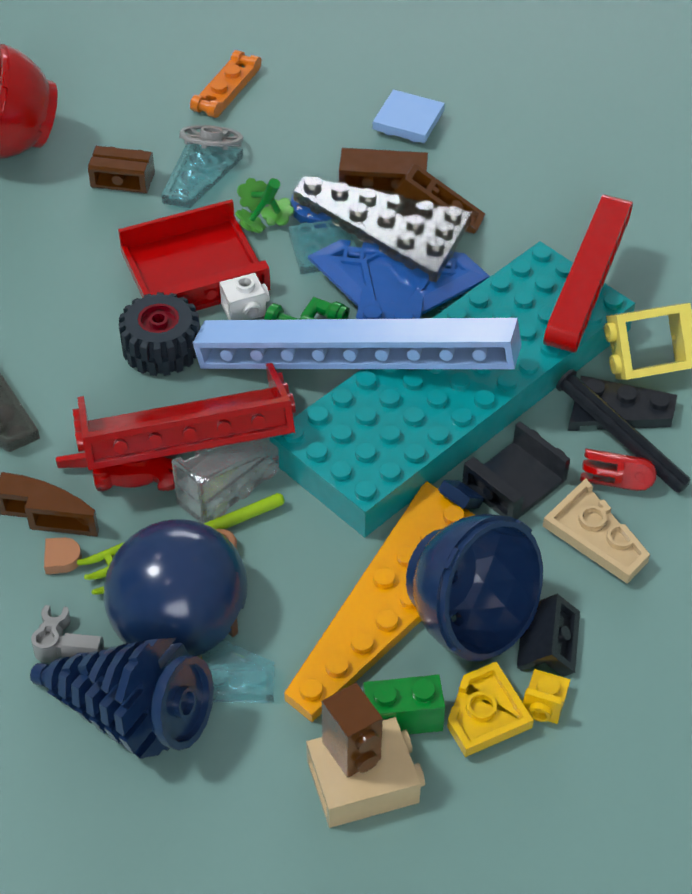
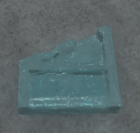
M222 640L215 647L201 654V659L207 663L212 673L214 687L213 702L274 703L275 662L225 640Z

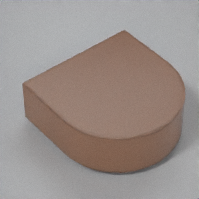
M66 537L45 539L44 569L46 574L68 573L79 566L77 565V560L82 559L80 546L75 540Z

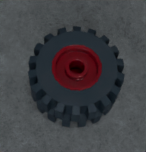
M157 292V295L146 294L142 299L136 298L132 301V305H126L123 309L124 313L120 314L119 317L123 356L125 360H128V364L132 368L137 367V371L143 374L150 372V375L157 376V374L163 373L164 376L171 375L170 372L173 371L177 373L183 371L184 366L190 367L194 363L193 359H197L193 341L200 330L199 315L196 312V307L193 304H188V299L184 297L177 298V294L173 293L164 295V292Z

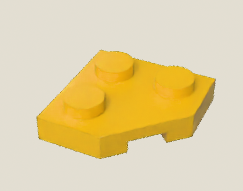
M496 661L463 675L459 692L448 717L447 728L463 755L467 757L532 729L534 720Z

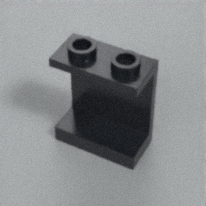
M519 421L515 424L513 442L492 459L483 464L473 456L464 463L462 483L484 497L483 502L499 515L513 517L518 520L567 480L570 458L561 449L555 448L543 439L537 431L530 429Z

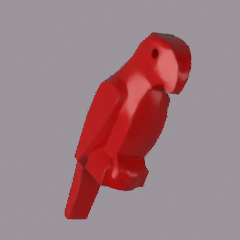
M85 452L56 457L58 468L88 467ZM165 457L93 470L94 484L97 491L108 490L114 485L124 488H136L152 482L158 483V490L170 491L177 488L181 483L179 462Z

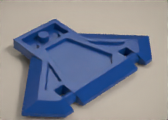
M341 239L308 255V260L358 307L356 319H421L423 314L469 291L490 277L465 253L454 252L452 258L441 256V250L363 242L362 247L351 246V240Z

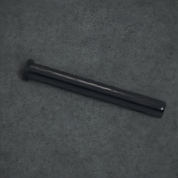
M574 369L569 370L560 378L556 385L558 391H564L636 457L645 458L652 462L656 468V475L675 492L680 493L686 489L690 483V477L576 376L577 372Z

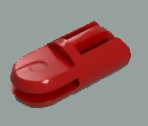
M585 449L584 456L588 459L584 460L582 464V469L585 472L580 476L581 482L587 478L592 484L633 491H645L652 487L656 481V468L652 462L645 458Z

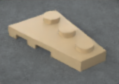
M585 478L544 517L543 527L628 584L648 563L650 553L625 524H620L611 513V507L604 499L600 500L592 491V484Z

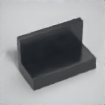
M554 594L539 601L533 621L520 637L517 668L523 671L546 663L563 677L575 673L580 611L559 594Z

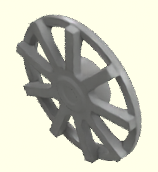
M188 126L182 128L179 134V138L184 139L185 144H199L202 146V149H206L208 146H218L223 150H228V146L241 147L243 142L241 133L219 126Z

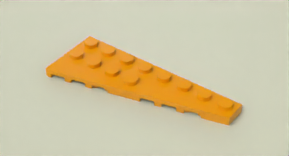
M428 481L421 486L284 692L285 701L310 722H313L322 714V700L354 684L421 622L416 607L412 604L406 588L408 563L419 542L435 530L443 529L461 518L475 515L467 509H462L439 493L438 488Z

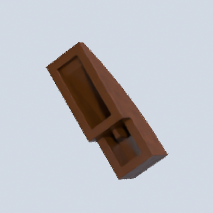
M1 472L0 515L26 517L29 528L32 530L98 537L99 528L96 512L83 500L45 481L24 475Z

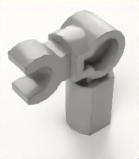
M50 605L43 607L41 611L43 622L31 637L34 655L37 660L50 663L60 656L62 658L72 657L77 653L100 652L104 650V639L101 636L65 633L63 636V630L69 626L71 621L68 607H64L61 615L58 617H51Z

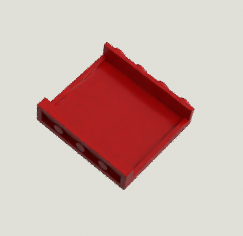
M232 199L118 229L121 253L142 298L146 294L157 295V292H164V295L173 293L177 294V298L184 297L188 299V304H193L196 307V311L221 304V281L256 273L260 283H265L268 291L270 290L269 266L265 260L259 262L234 216V202Z

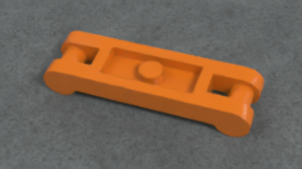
M234 50L230 61L199 95L195 94L192 97L190 109L198 113L204 111L207 112L208 116L218 118L259 71L262 62L261 57L255 55L249 57L242 51Z

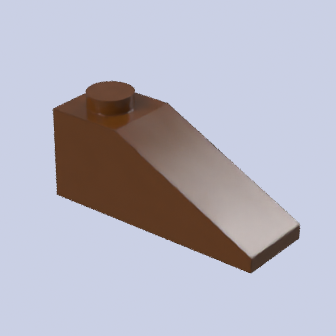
M415 163L397 184L388 200L397 209L406 213L411 218L427 220L430 223L472 234L477 232L485 216L484 212Z

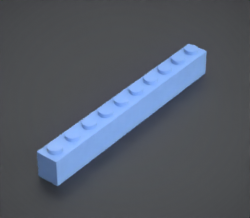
M518 318L205 320L193 341V346L200 369H266V363H273L275 369H515L521 349Z

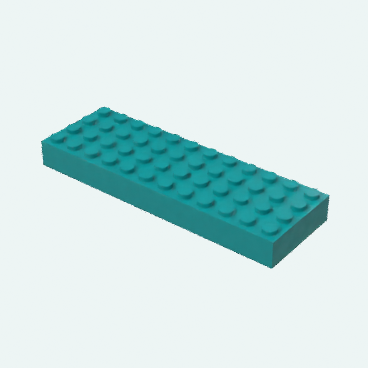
M539 241L433 317L518 318L521 349L515 369H361L293 418L295 433L269 437L271 462L365 538L409 504L426 481L433 485L553 391L560 378L571 369L577 372L609 347L610 342L606 340L604 326L607 323L606 316L633 312L635 302L604 283L577 352L573 353L544 345L543 340L548 321L573 262ZM632 321L626 322L627 332L631 328Z

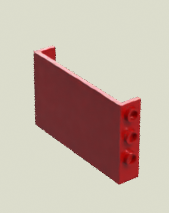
M266 363L269 388L93 420H88L84 396L77 397L79 408L72 410L78 452L85 451L88 470L295 433L293 413H296L293 394L289 393L287 382L284 383L282 372L277 373L273 363Z

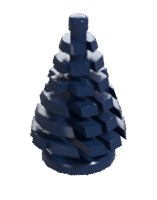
M176 638L126 643L107 650H101L100 652L77 653L72 657L55 659L50 664L37 663L30 672V679L33 684L47 687L49 689L47 693L76 711L87 722L93 723L102 733L105 734L107 732L112 740L118 744L121 743L128 751L139 758L158 756L163 749L168 751L171 748L179 751L190 748L204 731L213 704L214 687L212 673L207 663L197 656L189 655L183 643L172 644Z

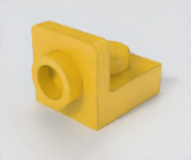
M534 669L529 687L526 689L523 704L534 720L558 724L571 679Z

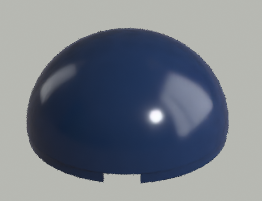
M171 519L160 521L133 534L116 552L109 565L104 583L105 610L113 630L124 644L153 639L176 638L172 644L183 643L189 655L199 656L219 644L232 630L230 627L245 605L248 586L247 574L237 549L216 529L193 520Z

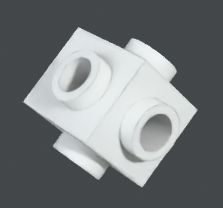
M256 273L220 282L221 305L228 320H251L265 316L266 302L270 301V296L266 284L260 283Z

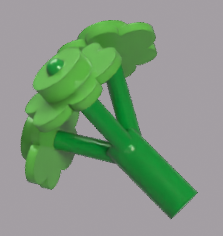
M248 178L246 184L238 186L237 194L241 197L240 205L248 207L253 212L249 213L246 209L235 212V215L240 219V225L247 231L261 233L266 228L258 217L260 213L269 226L275 224L284 226L289 222V216L294 214L295 211L291 206L290 199L282 198L278 201L274 198L280 187L278 179L272 178L266 185L264 181Z

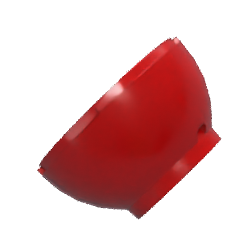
M0 44V158L19 155L31 147L41 148L44 146L53 127L58 100L56 83L48 80L41 69L27 55L5 44Z

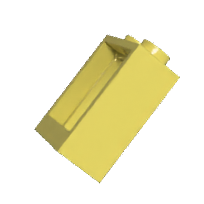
M691 303L674 304L606 316L607 323L604 326L606 340L610 342L612 355L609 357V366L616 379L629 380L692 368ZM668 315L675 362L633 369L626 322Z

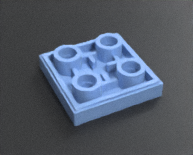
M393 89L373 120V130L383 132L386 135L406 138L412 142L425 143L443 114L445 103Z

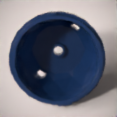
M493 514L461 518L443 529L435 530L426 535L412 553L406 573L408 596L416 607L427 632L446 650L465 660L482 661L501 655L518 641L535 617L543 586V562L539 546L531 533L532 529L521 520ZM456 615V621L453 622L451 617Z

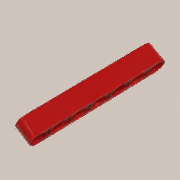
M605 194L601 196L548 321L543 340L544 345L573 353L577 352L628 225L633 201Z

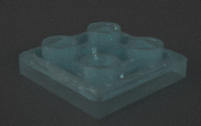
M333 218L328 221L289 226V237L300 274L320 272L308 260V255L342 239L351 240V246L356 247L347 218Z

